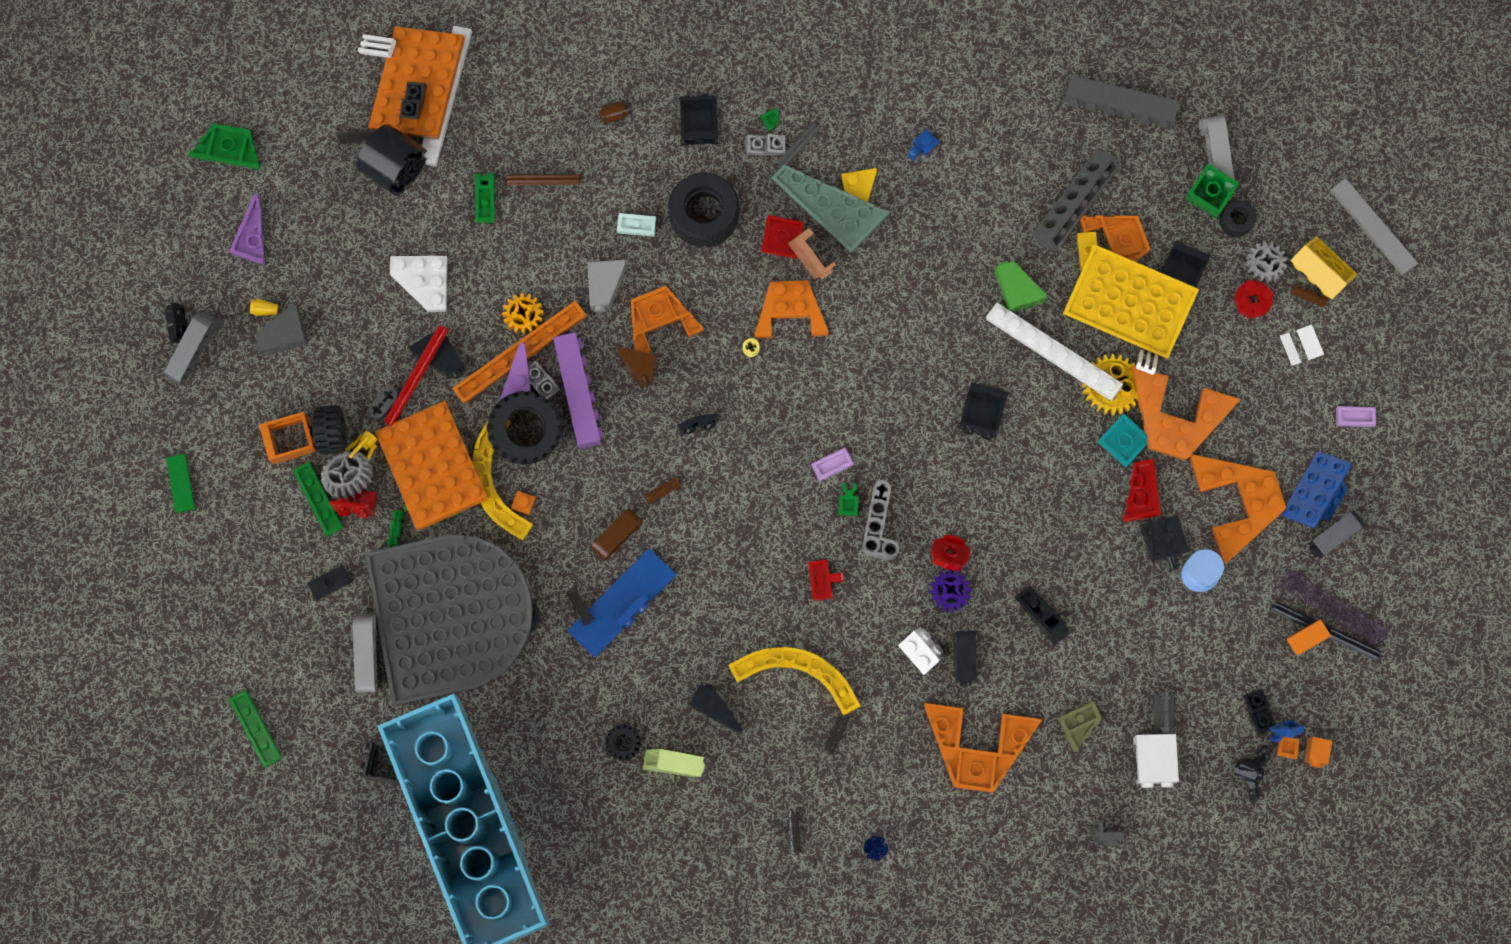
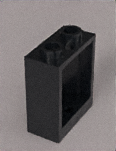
M371 739L370 743H367L365 747L366 761L362 763L360 768L362 778L401 787L399 780L371 775L378 746L386 748L383 741Z

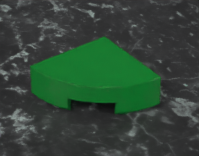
M777 108L760 115L768 133L773 131L777 126L776 124H778L779 112Z

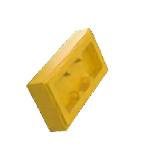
M1096 232L1077 233L1076 235L1080 271L1083 270L1093 245H1097Z

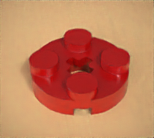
M1248 280L1237 289L1234 295V303L1241 315L1251 319L1261 317L1272 307L1273 292L1262 282ZM1249 295L1251 297L1253 295L1256 296L1258 302H1254V304H1252Z
M944 535L943 538H937L933 542L931 548L932 562L945 569L960 571L969 560L970 548L969 546L967 548L962 538L955 535ZM952 550L953 554H949L948 551Z

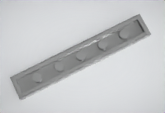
M1346 178L1330 190L1402 276L1418 264Z

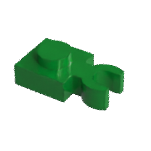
M846 482L843 483L842 491L845 496L839 495L838 516L857 517L859 496H853L857 489L856 483L853 484L852 490H847Z

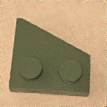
M1094 701L1057 717L1073 752L1078 751L1079 746L1089 737L1093 728L1102 720Z

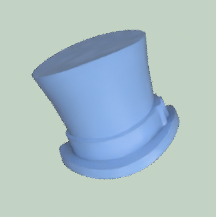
M1212 550L1196 551L1182 568L1181 577L1183 583L1188 589L1196 592L1212 589L1216 586L1224 572V562L1219 554Z

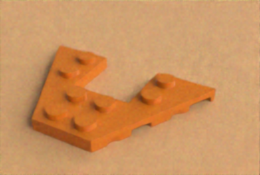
M1134 365L1130 368L1135 381V392L1138 394V405L1144 420L1143 426L1147 435L1149 450L1184 461L1189 458L1240 401L1238 398L1203 388L1193 423L1160 412L1169 376L1156 372L1152 375L1136 369Z
M1191 454L1189 458L1200 492L1237 483L1247 513V519L1212 528L1220 557L1225 565L1286 509V505L1275 472Z
M924 703L926 714L954 788L994 793L1042 721V719L1002 714L997 753L959 748L964 708Z

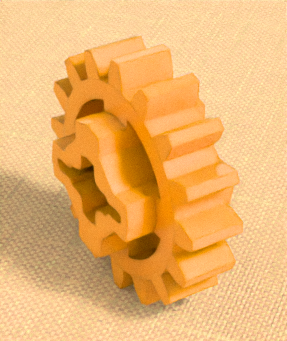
M521 293L519 298L513 295V301L507 299L509 305L503 306L506 312H502V315L505 317L504 323L509 324V330L514 328L516 334L521 330L523 335H525L526 330L532 332L533 327H539L537 322H543L540 316L544 315V312L540 310L542 305L541 303L537 304L538 299L536 297L532 300L531 294L524 297V294ZM520 308L526 314V319H524V316L521 315Z

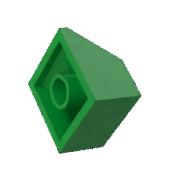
M1207 163L1184 199L1216 219L1240 183Z

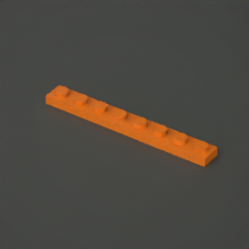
M576 301L572 302L453 387V391L465 405L510 372L520 343H525L528 360L553 342V337L563 335L585 319L587 315Z

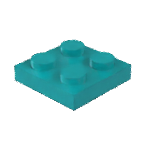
M1122 414L1097 443L1123 466L1127 467L1147 445V435L1125 414Z

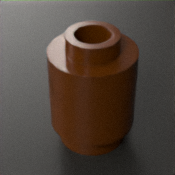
M616 101L601 106V110H599L601 121H605L608 124L622 120L623 117L627 116L624 102L619 103Z

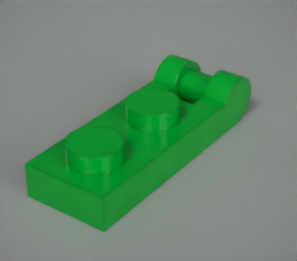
M490 172L488 175L475 173L476 223H495L494 172ZM482 182H488V185L481 184Z

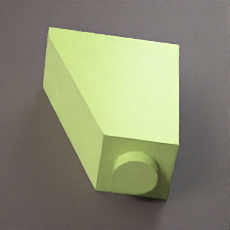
M663 749L646 750L643 770L701 777L705 767L704 757Z

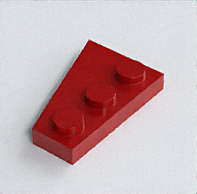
M1149 459L1135 462L1130 481V493L1126 501V513L1123 516L1124 522L1162 515L1155 460Z

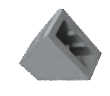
M625 260L587 262L591 311L604 313L606 310L611 309L626 271Z

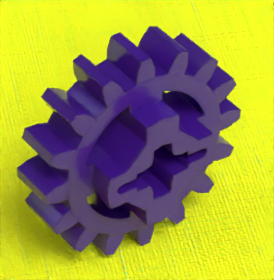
M948 570L946 575L941 571L940 578L938 576L934 577L936 583L931 582L930 586L934 589L930 590L929 594L934 595L931 601H937L936 608L941 605L943 606L942 611L949 608L950 613H952L955 607L959 611L961 609L960 605H967L965 599L970 600L971 596L967 593L971 592L972 588H967L970 581L964 582V574L959 577L958 571L951 574V570ZM945 579H954L955 581L947 582ZM960 585H961L962 588H963V596H962V594L959 592V586H960ZM938 586L942 590L941 597L938 595ZM952 587L954 589L953 593L947 594V590ZM953 600L956 603H946V601Z

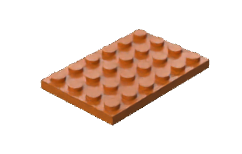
M395 27L392 38L397 42L391 58H386L368 128L376 131L382 125L390 124L408 136L439 140L465 37L460 34ZM407 82L427 84L425 100L419 119L400 118L402 99H405Z
M446 401L397 421L391 426L388 425L375 431L417 531L489 500Z

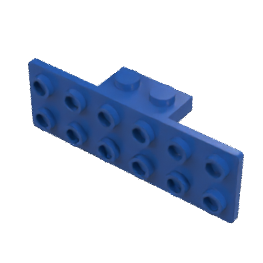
M648 549L568 629L569 634L593 657H597L625 627L629 628L635 622L634 618L639 613L643 614L648 609V604L674 579L676 574L653 551Z

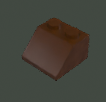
M619 347L620 361L633 381L641 387L653 386L658 366L656 354Z

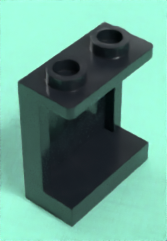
M703 94L702 96L684 95L680 97L681 144H719L717 97L712 94Z
M1175 241L1161 273L1197 288L1211 255Z
M971 382L959 425L962 433L967 435L975 433L981 435V438L986 440L996 439L1008 391Z

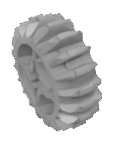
M346 450L344 454L333 455L331 461L327 460L328 465L323 466L324 471L321 472V481L325 490L331 496H336L339 499L344 497L347 500L349 496L355 498L356 493L362 494L361 490L367 489L366 484L371 483L370 478L373 477V469L369 459L361 452H357L350 458L349 455L352 452Z

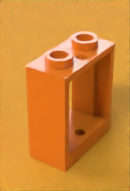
M305 412L259 425L268 460L272 464L317 452L311 431L312 419ZM303 422L309 446L278 455L272 431Z

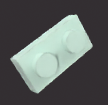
M619 213L617 233L655 236V216Z

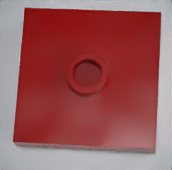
M767 215L761 253L798 259L788 243L803 232L804 222Z

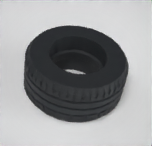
M707 172L691 174V176H687V178H683V180L677 183L670 194L668 203L669 219L677 236L684 240V242H688V244L696 245L697 247H711L720 244L732 235L738 225L740 214L738 195L734 187L719 175ZM707 196L717 200L722 207L720 216L709 223L693 221L688 217L686 209L688 204L695 198Z

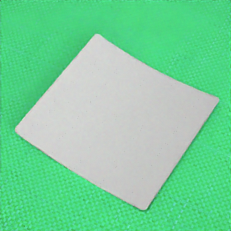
M1312 325L1297 330L1308 360L1324 355ZM1290 334L1280 335L1291 365L1301 363Z

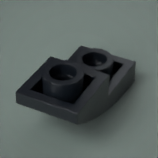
M407 82L405 99H402L400 118L419 119L425 100L427 84Z
M716 414L696 416L677 425V428L681 435L685 433L687 435L691 434L696 430V426H699L701 431L705 429L709 431L717 425L718 417Z
M1263 690L1244 695L1245 704L1257 735L1270 732V727L1276 726V723L1269 710L1270 705Z

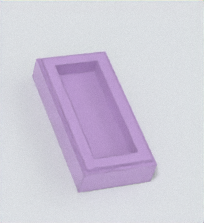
M1337 406L1336 425L1375 427L1376 407Z
M846 448L811 464L819 482L854 465Z

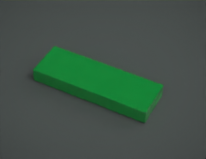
M180 454L166 457L175 513L196 510L187 455Z

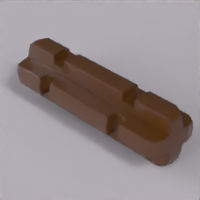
M1294 285L1291 290V295L1300 296V299L1312 304L1317 303V306L1322 308L1328 302L1327 297L1323 295L1318 296V293L1306 288L1303 290L1298 285Z
M673 477L668 480L669 483L665 482L653 489L654 492L651 493L650 491L645 494L644 497L647 503L652 504L656 502L655 499L658 498L659 500L671 493L672 489L676 490L679 488L680 483L677 478Z

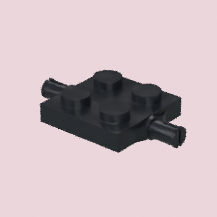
M1161 515L1154 516L1153 521L1140 525L1151 562L1167 560L1170 571L1177 570L1175 558L1178 555L1189 552L1178 515L1168 518L1161 517Z

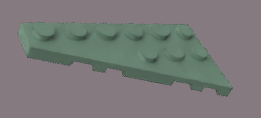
M783 165L771 177L782 190L851 254L890 215V212L885 209L878 208L874 204L867 203L856 196L829 186L786 165Z

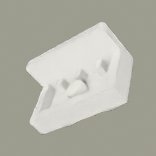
M919 627L898 646L921 673L925 675L939 661L945 658V655L943 654V649L930 639V634Z

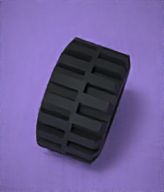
M340 405L315 407L312 414V429L317 451L321 455L345 452L347 431L344 413Z

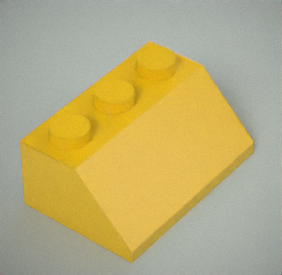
M1317 236L1308 242L1291 260L1298 271H1302L1312 284H1316L1321 289L1323 295L1331 299L1337 296L1358 275Z

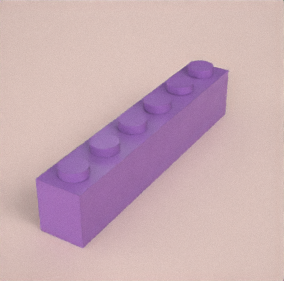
M575 332L553 337L578 448L583 449L601 445L600 439L604 437L602 428L597 427L596 423L597 420H600L597 409L593 410L592 406L595 398L593 391L589 392L588 385L591 384L589 373L585 374L584 367L587 366L585 355L581 356L580 349H583L581 337L577 338Z

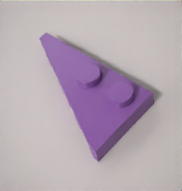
M254 193L229 252L232 255L264 266L261 199L258 194Z
M525 343L519 344L500 400L517 391H531Z

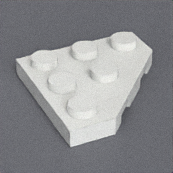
M390 256V275L416 299L427 312H447V256Z

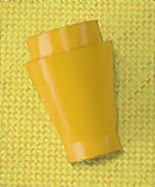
M260 298L251 299L250 314H254V316L277 315L278 304Z

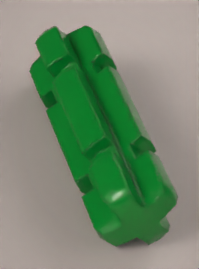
M393 511L392 518L394 520L391 521L388 547L399 545L398 538H400L403 524L401 522L404 518L403 511Z

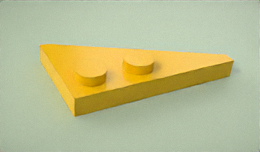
M877 168L841 174L844 192L868 203Z

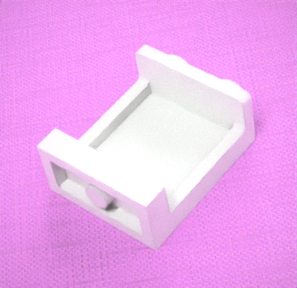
M1176 734L1134 736L1138 776L1136 784H1142V788H1152L1154 784H1161V787H1174L1173 784L1179 782Z

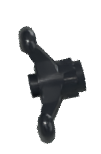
M1263 745L1260 748L1262 755L1252 761L1243 759L1242 761L1238 760L1236 763L1234 775L1238 776L1239 779L1246 780L1250 788L1249 800L1252 803L1257 802L1260 797L1258 780L1263 779L1265 769L1262 767L1270 759L1271 752L1268 745Z

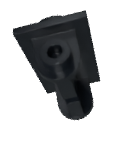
M170 302V305L166 306L165 309L167 324L173 323L172 326L167 327L168 338L171 340V343H178L187 329L186 312L183 305Z

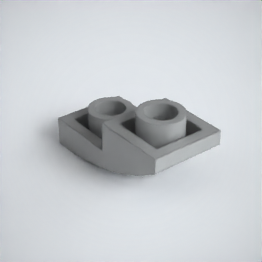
M767 134L766 137L746 136V155H783L786 152L785 136Z
M537 361L528 366L530 384L538 394L545 396V399L548 400L560 390Z

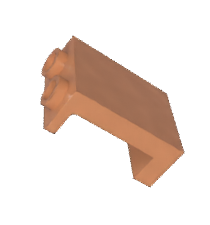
M808 228L791 240L788 245L814 279L819 277L823 279L834 271L832 268L836 264L832 262L825 267L805 241L814 234Z

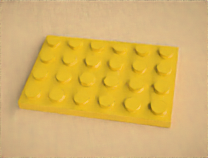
M1094 244L1063 314L1168 359L1199 289Z

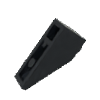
M1031 586L1015 596L1020 606L1053 645H1056L1069 635L1066 622Z
M708 683L705 686L701 684L689 704L690 707L741 735L743 732L742 728L720 695L715 692L717 689Z

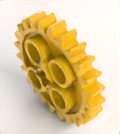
M1112 354L1110 359L1104 355L1103 361L1097 358L1096 364L1091 362V364L1118 381L1122 377L1127 376V379L1120 382L1130 388L1129 392H1125L1121 388L1114 397V400L1109 401L1106 397L1082 383L1081 386L1086 387L1082 393L1088 394L1086 401L1092 400L1091 407L1097 405V412L1102 408L1105 415L1108 410L1111 411L1112 416H1114L1116 410L1121 415L1123 408L1126 412H1129L1130 406L1133 408L1136 406L1135 401L1138 402V394L1135 392V381L1130 370L1131 366L1135 365V363L1129 365V358L1122 361V355L1115 359L1114 354ZM1112 369L1119 370L1120 375H1114L1112 373Z

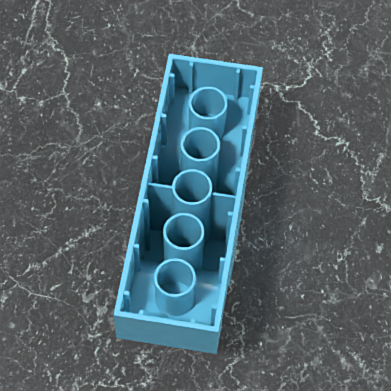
M452 694L378 725L377 727L462 944H509L550 926L528 868L524 847L498 782L479 747L461 700L455 694Z

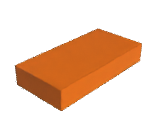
M1318 619L1286 639L1298 656L1331 637L1322 620Z

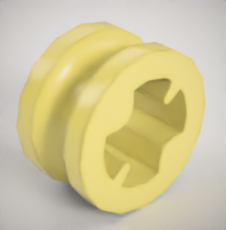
M753 338L745 340L743 352L746 356L754 357L759 353L760 346L757 340ZM748 344H752V346L757 347L754 348L753 352H751L750 349H746V347L748 348Z

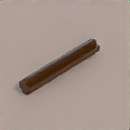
M508 174L506 182L507 185H579L580 175Z

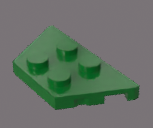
M213 123L208 129L207 134L201 137L193 151L190 150L188 153L190 158L260 170L253 137L248 129Z

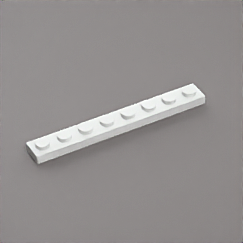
M453 26L452 34L463 35L465 41L439 140L423 139L422 147L427 150L424 154L426 165L437 167L472 35V30L468 28Z
M996 303L986 316V320L1110 401L1114 399L1122 388L1123 384L1002 305Z

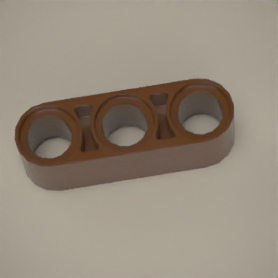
M628 508L593 542L590 548L603 561H606L643 524V521Z

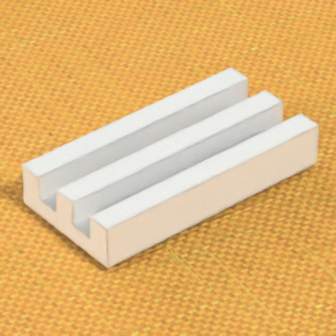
M363 34L362 38L364 41L360 43L362 47L358 48L360 54L391 58L396 40ZM367 47H372L376 49H386L388 50V52L367 49Z
M1140 349L1136 369L1153 375L1157 368L1158 355L1155 354L1154 357H1151L1150 352H1147V355H1145L1144 350ZM1142 359H1145V365H1144V366H1141V364H1142ZM1150 362H1152L1151 369L1148 368Z

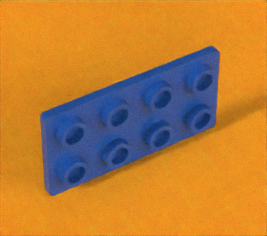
M1318 451L1286 504V509L1281 513L1282 516L1312 528L1317 527L1321 518L1330 521L1348 490L1343 480L1352 466L1351 463Z

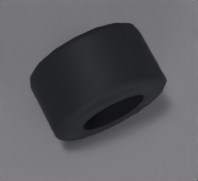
M1242 200L1230 202L1225 206L1220 215L1222 230L1232 237L1246 235L1256 221L1254 208ZM1233 213L1241 214L1245 219L1244 223H1234L1231 215Z

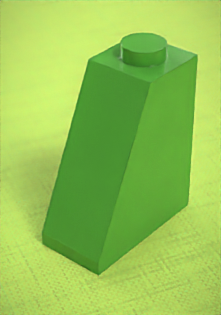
M1005 261L998 264L995 269V275L1009 311L1015 312L1045 303L1046 294L1015 262L1009 263Z

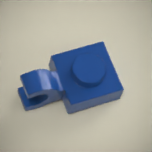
M925 129L913 141L914 147L909 150L908 157L913 161L921 153L926 156L939 144V141Z
M1292 720L1276 723V726L1270 727V730L1275 732V735L1269 737V740L1277 743L1282 740L1283 736L1294 738L1296 735L1304 733V725Z

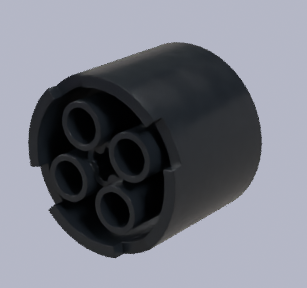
M384 124L364 144L359 153L356 167L358 171L394 196H398L404 193L405 189L403 188L409 185L410 182H414L421 173L426 163L424 154L427 150L392 125Z

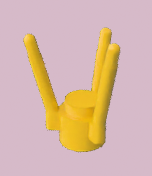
M365 431L345 449V452L346 450L350 451L358 444L349 457L352 458L361 448L365 451L370 449L367 454V458L370 461L374 450L377 448L375 443L378 439L370 432Z

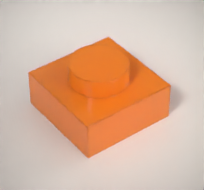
M517 491L511 510L530 516L536 497Z
M1283 736L1282 740L1277 744L1276 756L1296 760L1300 740Z

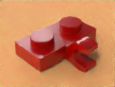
M827 559L808 562L813 601L833 599L830 583L844 582L843 573L829 574Z

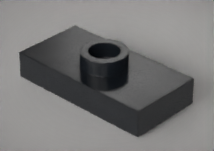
M343 565L307 584L317 601L345 587L351 581Z

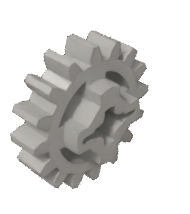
M1263 241L1261 246L1257 243L1254 248L1249 250L1250 254L1245 258L1249 261L1246 262L1245 266L1250 267L1247 271L1248 273H1254L1253 279L1258 276L1260 277L1259 282L1266 279L1267 283H1269L1271 278L1276 281L1279 278L1278 276L1283 275V270L1287 268V265L1283 263H1286L1288 259L1283 257L1285 251H1279V245L1275 248L1273 247V242L1267 245L1266 241ZM1260 252V257L1255 258V255ZM1278 266L1277 270L1272 272L1273 267Z

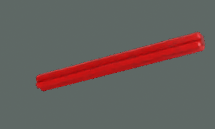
M442 325L437 327L384 419L387 425H393L399 418L448 333L446 327Z

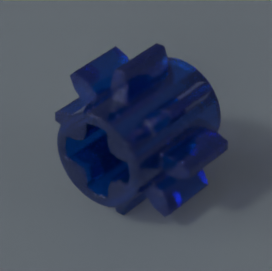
M872 835L871 839L865 841L864 852L867 853L866 858L880 861L881 858L887 855L888 845L884 843L885 838Z

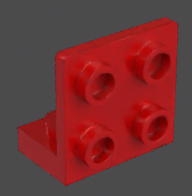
M361 491L362 494L356 493L355 498L349 496L347 500L344 497L341 499L337 498V501H330V506L340 516L357 514L359 518H369V516L375 515L377 492Z

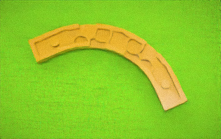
M510 420L507 421L506 430L511 424ZM487 422L476 441L472 460L489 499L480 504L498 526L519 540L524 541L533 524L511 511L499 498L494 488L491 471L494 450L487 437Z
M790 647L767 648L746 655L728 665L737 683L760 671L771 668L797 669L815 677L828 689L843 716L861 707L851 687L841 673L823 658L805 650Z

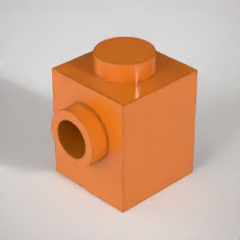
M1317 737L1308 738L1304 762L1310 763V766L1315 768H1322V766L1328 765L1332 741Z

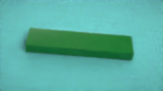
M309 461L293 469L292 471L326 537L344 529L336 511L330 506V499L311 462Z
M244 690L228 699L263 767L267 768L281 760L282 756L248 691Z

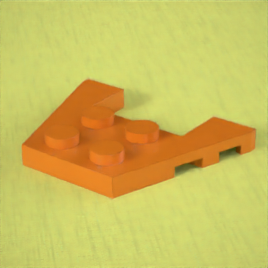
M1083 215L1079 221L1083 233L1102 228L1111 252L1134 262H1137L1151 250L1138 216L1103 217V215H1096L1095 217H1086V215Z
M808 280L770 282L756 328L755 339L772 338L771 319L810 317L811 336H828L827 326Z
M666 286L631 299L634 350L651 353L645 334L680 320L688 337L704 331L703 326L694 319V316L685 309Z

